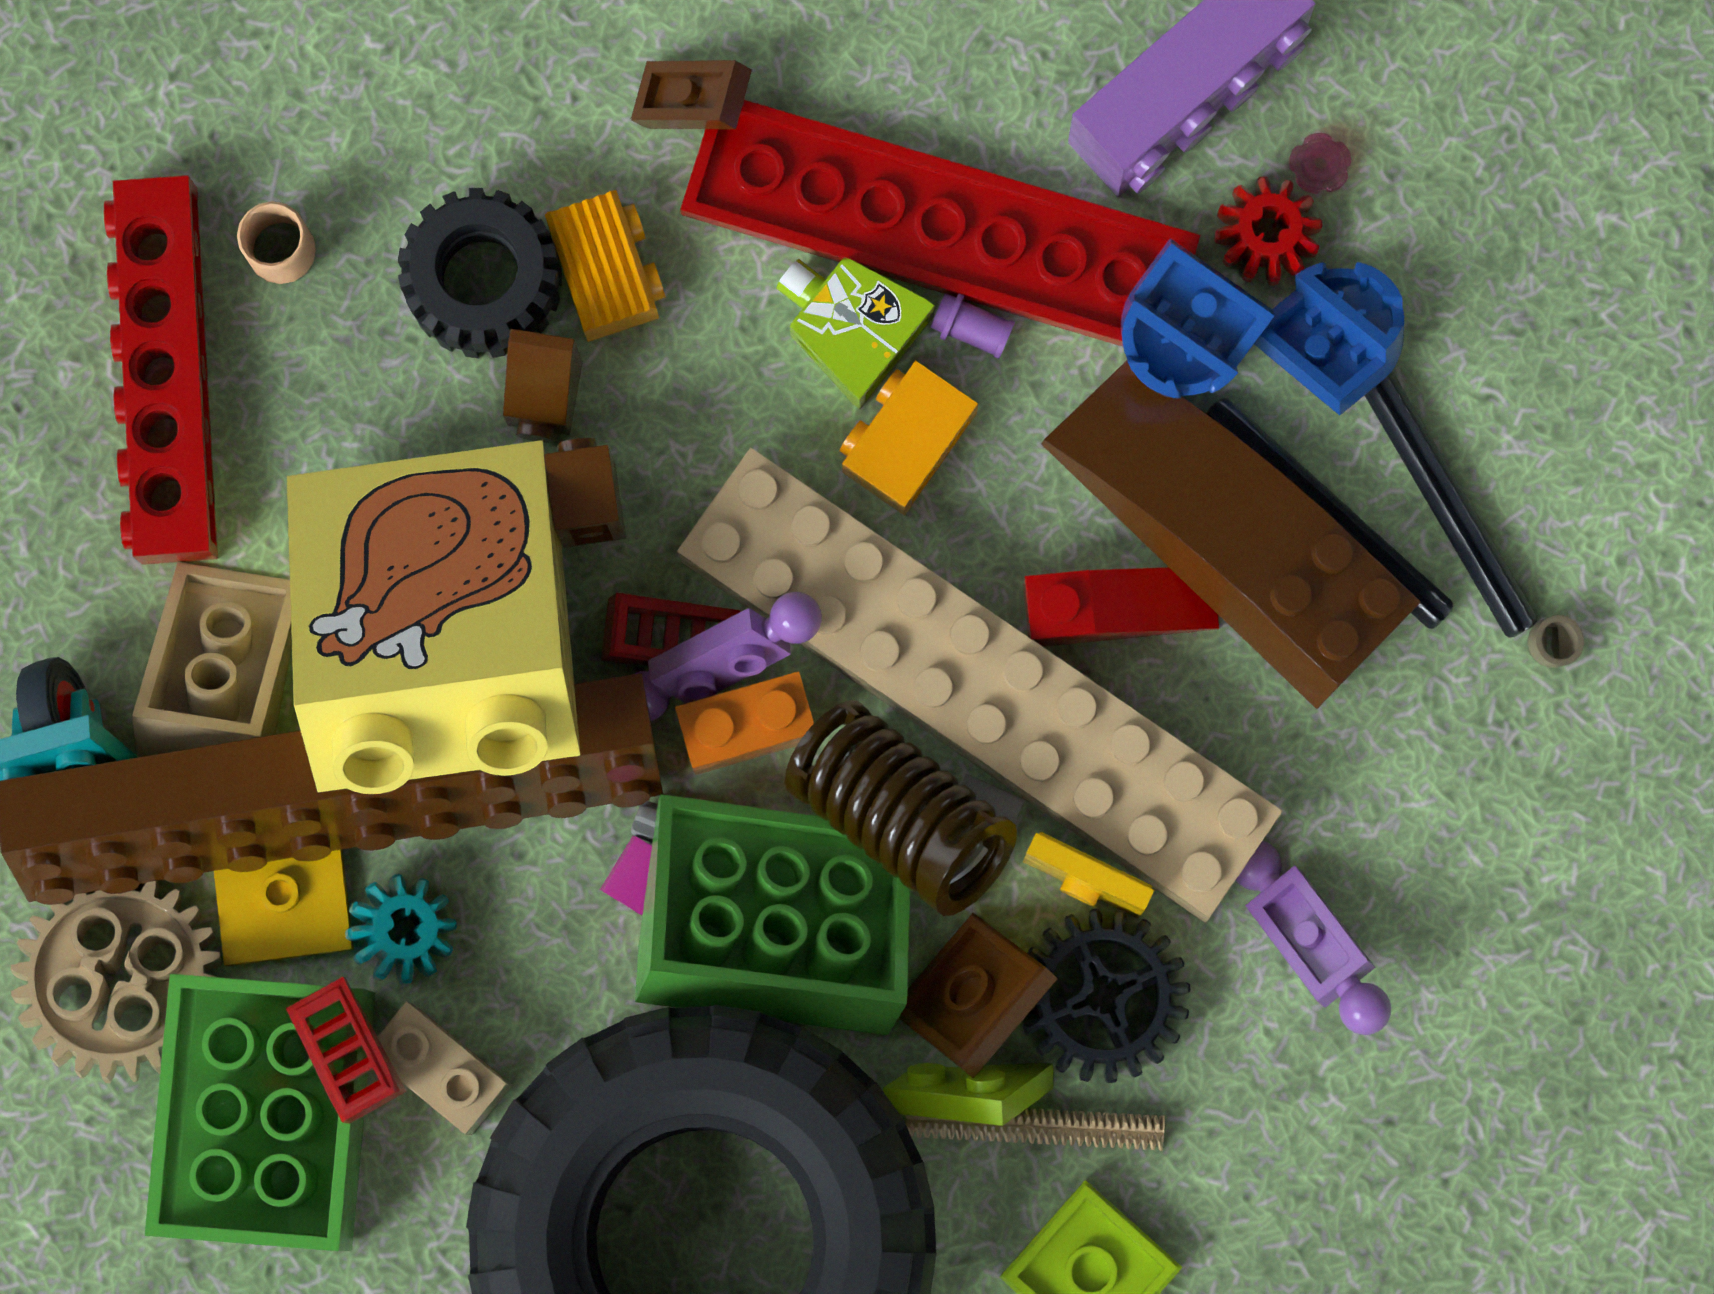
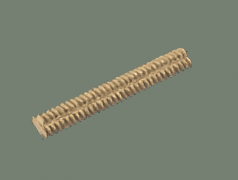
M1026 1108L1003 1126L906 1115L905 1124L911 1137L916 1132L918 1138H921L923 1132L925 1138H929L932 1132L933 1138L937 1139L940 1133L941 1139H945L948 1133L949 1139H953L956 1133L958 1140L962 1139L963 1134L965 1140H969L972 1134L975 1141L978 1140L979 1135L981 1141H985L988 1135L989 1141L992 1142L995 1136L998 1142L1002 1141L1003 1136L1006 1142H1010L1012 1136L1014 1143L1018 1142L1019 1137H1021L1022 1143H1026L1027 1137H1029L1031 1144H1034L1035 1138H1037L1038 1144H1042L1043 1138H1045V1142L1050 1145L1051 1139H1053L1054 1145H1058L1059 1139H1061L1062 1145H1066L1067 1140H1069L1070 1146H1074L1077 1140L1078 1146H1082L1085 1140L1087 1147H1090L1092 1141L1094 1146L1098 1147L1101 1141L1104 1148H1106L1108 1142H1110L1111 1148H1114L1115 1143L1118 1142L1119 1148H1122L1123 1144L1126 1143L1127 1149L1131 1148L1132 1143H1134L1135 1149H1138L1140 1143H1142L1144 1150L1147 1149L1148 1144H1150L1151 1150H1154L1156 1144H1158L1159 1150L1162 1151L1165 1116H1159V1119L1157 1115H1152L1150 1118L1149 1115L1141 1117V1114H1136L1135 1117L1133 1114L1125 1116V1113H1120L1119 1116H1117V1113H1111L1109 1116L1108 1112L1103 1113V1115L1100 1112H1095L1094 1115L1092 1112H1087L1085 1115L1084 1111H1079L1078 1115L1076 1111H1071L1069 1115L1068 1110H1063L1061 1115L1060 1110H1055L1053 1114L1052 1109H1049L1045 1114L1044 1109H1039L1038 1113L1036 1109H1031L1029 1113L1028 1108Z

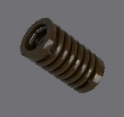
M858 700L845 701L824 713L799 741L787 765L784 783L790 794L803 804L810 805L816 815L823 820L829 821L831 827L842 835H846L847 839L859 849H864L865 854L875 862L882 863L883 869L894 877L900 878L901 883L911 891L918 892L920 898L942 916H953L975 903L999 877L1015 847L1017 838L1016 824L1005 816L996 817V811L993 806L985 800H977L974 791L966 785H959L957 778L948 771H941L940 765L928 756L923 757L922 751L910 742L905 743L904 736L895 729L889 728L888 724L878 716H873L869 709ZM842 724L846 725L831 738L820 753L815 766H813L814 757L823 741ZM972 825L971 829L965 834L969 826ZM984 847L988 849L983 858L968 873L950 883L952 879L975 860Z

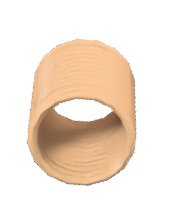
M274 201L260 203L247 211L240 221L237 232L239 249L258 276L268 282L284 284L296 281L305 275L312 266L316 252L314 237L299 213L285 203ZM277 223H287L299 228V245L289 258L282 262L271 264L260 262L254 257L255 240L261 231L268 226Z

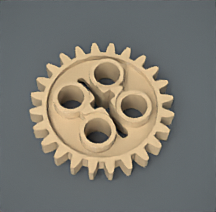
M157 881L146 882L141 892L134 889L126 893L109 894L99 890L89 895L86 893L75 894L74 902L67 906L64 903L50 905L55 914L50 921L38 916H31L29 920L39 934L38 939H18L17 941L19 949L30 957V961L11 965L13 975L21 980L28 981V984L11 991V996L15 1003L32 1004L18 1019L24 1028L42 1025L32 1038V1042L38 1050L44 1049L55 1042L57 1043L51 1057L56 1066L61 1067L75 1056V1072L78 1077L84 1079L91 1071L93 1065L97 1064L99 1065L104 1082L110 1084L115 1076L117 1066H124L133 1082L138 1081L140 1063L149 1061L153 1069L160 1074L170 974L215 977L206 974V972L223 964L219 952L201 951L216 939L211 927L192 931L202 917L199 909L193 906L178 913L182 901L180 891L174 889L160 900L158 899L159 885ZM98 924H107L115 928L114 939L105 949L93 951L83 947V938L91 927ZM133 926H141V934L135 939L130 952L128 951L124 964L131 980L129 983L125 981H118L116 983L108 1006L106 1023L102 1030L96 1031L93 1029V1024L102 1013L105 1004H107L111 990L104 975L106 972L116 974L119 971L126 952L129 932ZM164 944L176 950L173 963L165 970L150 971L143 967L144 956L153 946ZM83 984L92 989L90 1000L81 1009L69 1011L59 1006L60 996L68 987ZM138 1004L146 1005L153 1010L152 1019L142 1030L126 1031L119 1025L122 1014L131 1006Z

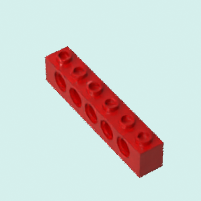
M189 175L112 181L113 200L104 201V224L107 237L116 238L117 262H108L107 284L111 300H119L120 324L111 325L110 343L114 362H122L123 386L114 387L113 394L117 424L126 425L127 448L118 449L119 483L121 487L129 486L130 511H123L120 515L123 548L125 550L132 549V556L142 565L218 559L198 189ZM153 234L167 236V247L160 257L154 260H142L138 257L139 246L146 237ZM159 295L170 298L171 308L164 319L155 323H148L142 320V308L150 298ZM160 357L173 359L174 372L168 381L160 385L146 383L145 371L153 360ZM163 419L175 420L178 432L174 441L163 448L151 447L148 442V434L151 427ZM167 481L178 482L181 487V497L178 503L166 511L154 510L151 500L156 487Z

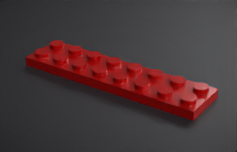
M744 100L736 129H705L680 208L682 216L840 262L845 257L883 276L940 293H947L954 297L962 294L965 295L964 300L1122 347V312L1132 289L1170 238L1195 255L1201 236L1193 232L748 100Z

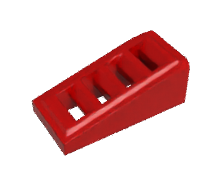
M616 592L608 599L601 661L649 666L648 660L678 645L680 619L692 620L690 638L705 631L706 621L718 622L719 624L740 613L741 610ZM628 613L640 614L636 646L625 644ZM654 616L666 617L662 649L651 648Z
M343 976L286 1008L342 1123L350 1124L407 1092L346 977ZM340 1000L345 1012L314 1029L308 1017ZM352 1024L356 1035L326 1051L321 1040ZM363 1047L367 1058L340 1073L336 1071L333 1062ZM374 1069L379 1080L350 1096L345 1085Z

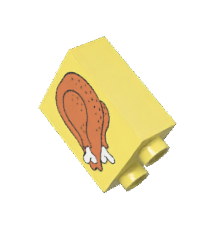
M543 440L287 476L293 698L295 712L317 792L347 788L363 794H381L401 787L410 779L481 770L489 774L501 776L516 775L533 769L541 761L580 756L562 544L554 529Z

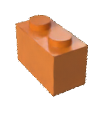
M799 671L675 707L695 775L796 747L805 733L814 724Z

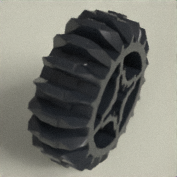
M1095 908L1089 911V930L1082 931L1078 919L1073 914H1070L1064 918L1065 928L1070 935L1069 938L1063 941L1052 928H1047L1042 933L1045 942L1054 949L1049 956L1033 947L1028 950L1027 954L1045 966L1052 974L1059 962L1073 951L1079 964L1078 968L1082 976V986L1076 996L1054 1007L1050 1005L1049 988L1033 1007L1037 1009L1039 1018L1024 1023L1022 1030L1025 1035L1044 1028L1049 1037L1040 1042L1036 1047L1035 1051L1039 1056L1042 1057L1048 1054L1055 1045L1064 1051L1057 1060L1055 1066L1057 1071L1064 1073L1069 1068L1074 1057L1083 1061L1079 1071V1079L1081 1081L1089 1082L1091 1080L1094 1063L1104 1064L1106 1083H1115L1118 1077L1116 1062L1125 1061L1128 1072L1135 1078L1143 1073L1142 1066L1136 1056L1143 1051L1149 1060L1155 1064H1159L1164 1060L1162 1051L1153 1043L1158 1036L1168 1043H1178L1180 1034L1166 1026L1165 1023L1168 1017L1176 1020H1186L1189 1016V1010L1183 1006L1171 1005V996L1188 994L1191 988L1188 982L1170 984L1168 974L1184 967L1185 964L1181 957L1173 958L1165 964L1158 957V954L1164 951L1171 943L1168 936H1161L1150 947L1142 939L1150 930L1151 922L1142 919L1136 926L1133 934L1123 931L1127 921V912L1117 910L1113 917L1112 928H1102V913L1099 908ZM1102 942L1122 946L1136 954L1145 963L1146 967L1128 974H1113L1103 966L1099 956H1096L1091 943ZM1089 965L1092 966L1097 979L1106 978V986L1111 981L1117 987L1130 981L1134 982V986L1121 991V995L1112 1001L1115 1010L1112 1014L1118 1027H1115L1109 1013H1100V1006L1095 1011L1089 1005L1078 1010L1072 1009V1006L1083 1002L1094 991L1092 983L1094 977ZM1155 984L1156 1006L1153 1018L1143 1034L1133 1041L1124 1013L1125 1003L1134 993ZM1085 1016L1095 1018L1101 1022L1107 1034L1110 1035L1115 1049L1098 1050L1083 1046L1071 1039L1059 1025Z

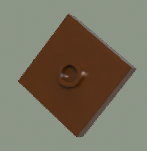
M972 913L907 989V1005L899 1019L969 1076L974 1078L1058 978L1045 966L976 914Z

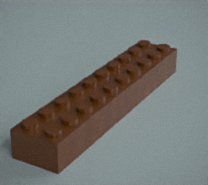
M642 673L574 684L580 756L541 761L533 769L516 775L501 776L489 774L481 770L410 779L401 787L381 794H363L347 788L317 792L302 733L299 730L0 781L1 854L28 902L37 901L41 904L55 905L72 900L75 894L99 890L109 894H121L136 889L140 883L164 879L172 883H186L199 879L205 872L230 869L235 872H251L263 868L270 861L294 858L298 861H316L327 857L331 851L358 847L367 851L381 850L393 845L395 840L421 836L429 840H440L454 836L460 829L484 825L491 829H506L518 825L525 818L550 815L554 818H570L582 814L586 808L608 804L622 808L639 806L646 803L650 797L663 794Z

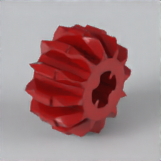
M1266 176L1259 177L1255 188L1256 197L1246 187L1238 185L1232 193L1237 206L1222 204L1218 210L1217 217L1229 226H1224L1215 231L1214 242L1220 245H1234L1223 257L1222 261L1226 267L1235 266L1243 258L1248 261L1242 277L1246 282L1253 281L1258 267H1266L1265 273L1268 284L1270 286L1278 285L1281 277L1280 264L1290 275L1295 277L1296 274L1304 270L1303 262L1299 256L1315 258L1320 246L1308 236L1315 235L1321 231L1323 227L1322 220L1316 217H1302L1310 210L1314 200L1310 195H1305L1293 203L1289 199L1294 187V183L1291 180H1284L1278 194L1271 193L1268 178ZM1263 218L1274 220L1272 228H1276L1279 224L1283 228L1274 243L1262 241L1264 233H1261L1259 236L1254 234Z

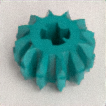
M395 874L390 877L388 885L389 895L377 882H373L365 888L367 897L374 907L363 902H354L351 905L349 912L354 917L366 922V925L347 929L345 936L347 940L351 941L366 939L368 947L358 951L353 957L356 964H363L374 955L379 958L373 972L374 979L378 981L384 980L389 975L393 964H395L399 984L407 985L413 980V963L420 973L426 977L437 972L436 964L429 952L440 957L451 955L453 947L447 941L438 938L437 933H447L455 930L457 922L451 918L440 920L436 918L435 912L444 908L449 903L446 895L437 896L429 903L423 900L429 889L428 880L424 878L417 880L412 886L409 895H407L406 881L403 875ZM392 913H397L398 921L405 917L412 920L415 927L408 933L409 940L412 942L410 946H405L404 938L397 942L390 939L387 932L394 926L393 919L390 916Z

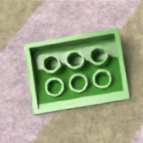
M661 794L657 806L638 944L635 1002L675 1008L720 1005L759 1011L790 1023L888 1035L907 1005L910 889L901 883L900 878L894 877L883 869L882 863L875 862L865 854L864 849H859L852 844L846 835L836 831L830 826L829 821L823 820L819 816Z
M170 974L144 1236L327 1251H352L364 1116L350 1124L342 1123L286 1010L287 1007L325 986ZM351 988L373 1027L376 992L362 988ZM339 1000L308 1018L315 1029L345 1012ZM349 1024L322 1039L321 1043L327 1051L356 1035L352 1024ZM360 1047L333 1062L336 1071L340 1073L367 1058L363 1047ZM368 1073L345 1085L350 1096L367 1087Z

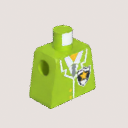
M845 257L827 279L802 260L797 259L788 268L776 286L778 291L802 308L790 325L791 337L849 401L859 409L863 407L934 318L935 305L927 299Z

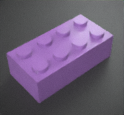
M1203 0L1072 114L1068 144L1117 197H1120L1130 187L1137 194L1141 193L1163 173L1165 167L1162 163L1173 149L1178 146L1184 153L1192 149L1210 132L1212 126L1209 122L1220 108L1225 105L1231 112L1238 109L1257 91L1259 86L1256 81L1267 67L1272 64L1277 71H1280L1303 51L1306 45L1302 41L1312 30L1308 23L1315 7L1314 1Z

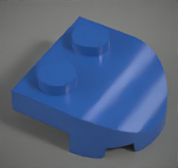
M1170 238L1126 300L1121 319L1123 348L1128 364L1134 374L1142 383L1157 393L1172 398H1181L1183 395H1196L1207 391L1214 393L1227 385L1238 374L1237 366L1274 318L1275 314L1270 307Z
M1321 262L1296 274V290L1272 309L1275 314L1274 318L1254 343L1255 346L1339 416L1392 372L1400 358L1404 342L1405 320L1403 299L1400 291L1393 281L1380 270L1361 262H1357L1354 269H1327L1326 264Z

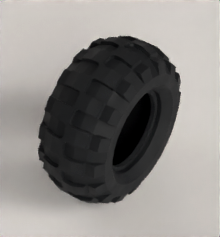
M720 1005L666 1007L625 1017L624 1020L585 1038L582 1037L545 1064L546 1067L519 1097L513 1099L490 1137V1146L476 1182H473L466 1224L469 1232L470 1274L468 1275L472 1294H611L602 1276L598 1259L597 1230L600 1212L606 1195L618 1174L635 1156L650 1145L667 1137L690 1131L713 1130L732 1133L754 1141L776 1156L797 1181L807 1202L813 1230V1252L810 1270L800 1294H931L937 1255L934 1203L924 1162L904 1119L877 1082L869 1077L843 1051L804 1027L790 1024L759 1011Z

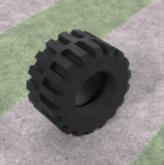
M469 188V197L458 199L456 192L453 191L442 196L446 204L435 210L430 203L420 211L423 221L419 226L411 223L404 234L408 244L406 249H399L398 263L401 267V274L398 275L400 289L421 329L429 338L431 336L436 338L441 347L453 352L454 348L463 351L465 357L478 359L479 352H490L492 358L506 356L504 348L508 347L510 329L528 332L537 330L541 334L549 325L547 315L550 310L556 312L560 302L558 287L562 286V270L559 265V256L543 220H538L533 209L522 200L519 204L512 202L510 194L496 190L494 197L486 196L483 188ZM484 241L494 242L508 248L516 259L518 271L514 283L501 298L484 305H468L453 299L449 295L444 285V273L450 259L456 252L469 244Z

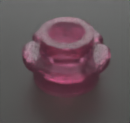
M1314 133L1306 136L1304 143L1295 146L1289 157V167L1296 175L1297 185L1304 191L1312 194L1324 191L1332 193L1339 190L1348 179L1347 168L1352 162L1350 151L1341 141H1333L1332 137L1326 133ZM1323 158L1327 166L1319 169L1315 166V160Z

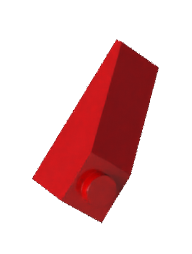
M1169 567L1080 570L1024 577L1023 593L1028 637L1042 647L1219 630L1218 614Z

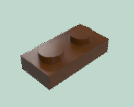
M736 60L647 61L631 120L649 129H736L752 69Z

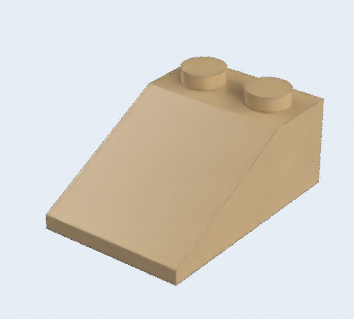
M177 562L132 715L136 754L138 757L276 734L292 647L290 580Z

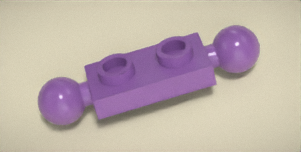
M802 592L784 594L773 604L770 617L764 618L752 609L747 608L648 660L649 671H640L634 674L642 673L651 721L664 714L672 696L685 704L714 696L719 691L748 676L759 674L766 667L791 655L790 643L800 644L812 639L821 626L822 614L817 602L811 596Z
M1262 841L1236 879L1237 883L1242 887L1261 892L1245 905L1318 1003L1326 1008L1340 997V1018L1350 1031L1360 1035H1371L1379 1032L1390 1019V999L1384 990L1377 985L1361 983L1360 981L1376 967L1298 867L1293 866L1280 876L1282 863L1278 851L1268 842Z

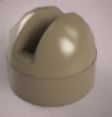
M1554 615L1542 619L1534 625L1529 632L1527 646L1530 655L1538 664L1549 668H1559L1569 665L1579 658L1584 647V637L1581 628L1573 619L1563 615ZM1546 628H1552L1551 648L1553 657L1547 654Z

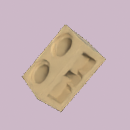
M408 1001L405 1002L377 1036L401 1082L465 1135L474 1134L513 1086L425 1012Z

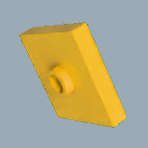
M1041 831L1039 834H1035L1023 860V863L1062 881L1063 883L1059 890L1090 906H1095L1099 899L1115 908L1126 911L1136 918H1139L1145 911L1154 892L1152 885Z
M343 849L331 851L330 855L316 861H298L294 858L267 862L263 868L251 872H235L230 869L214 871L224 966L354 950L353 941L347 940L345 936V931L351 928Z

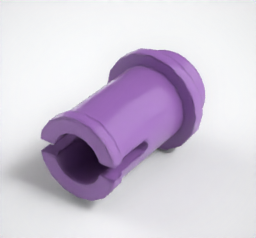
M945 293L930 328L941 332L939 339L945 341L947 336H951L994 355L993 357L999 359L1015 321L1010 319L1008 321L963 301L965 295L958 294L956 298Z

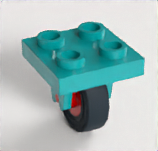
M51 657L34 662L21 669L17 679V708L13 709L12 734L10 737L0 739V781L139 758L103 727L98 700L89 699L88 692L79 674L68 661L60 657Z

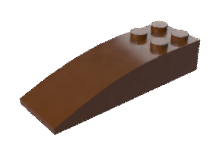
M1127 360L1041 443L1050 454L1316 709L1338 689L1421 603L1333 517L1277 468L1184 397H1168L1147 387L1134 374Z

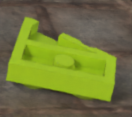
M919 1063L909 1066L907 1072L883 1087V1091L899 1114L1003 1126L1053 1089V1064L984 1065L978 1074L972 1078L958 1066L945 1067L937 1063Z

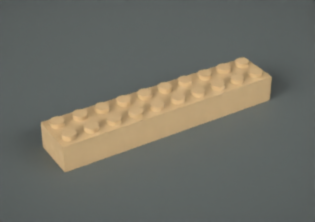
M751 447L677 550L681 563L764 618L770 617L773 604L784 594L802 592L811 596L820 607L822 614L821 626L812 639L800 643V645L1141 880L1152 885L1157 891L1205 924L1283 812L1274 804Z

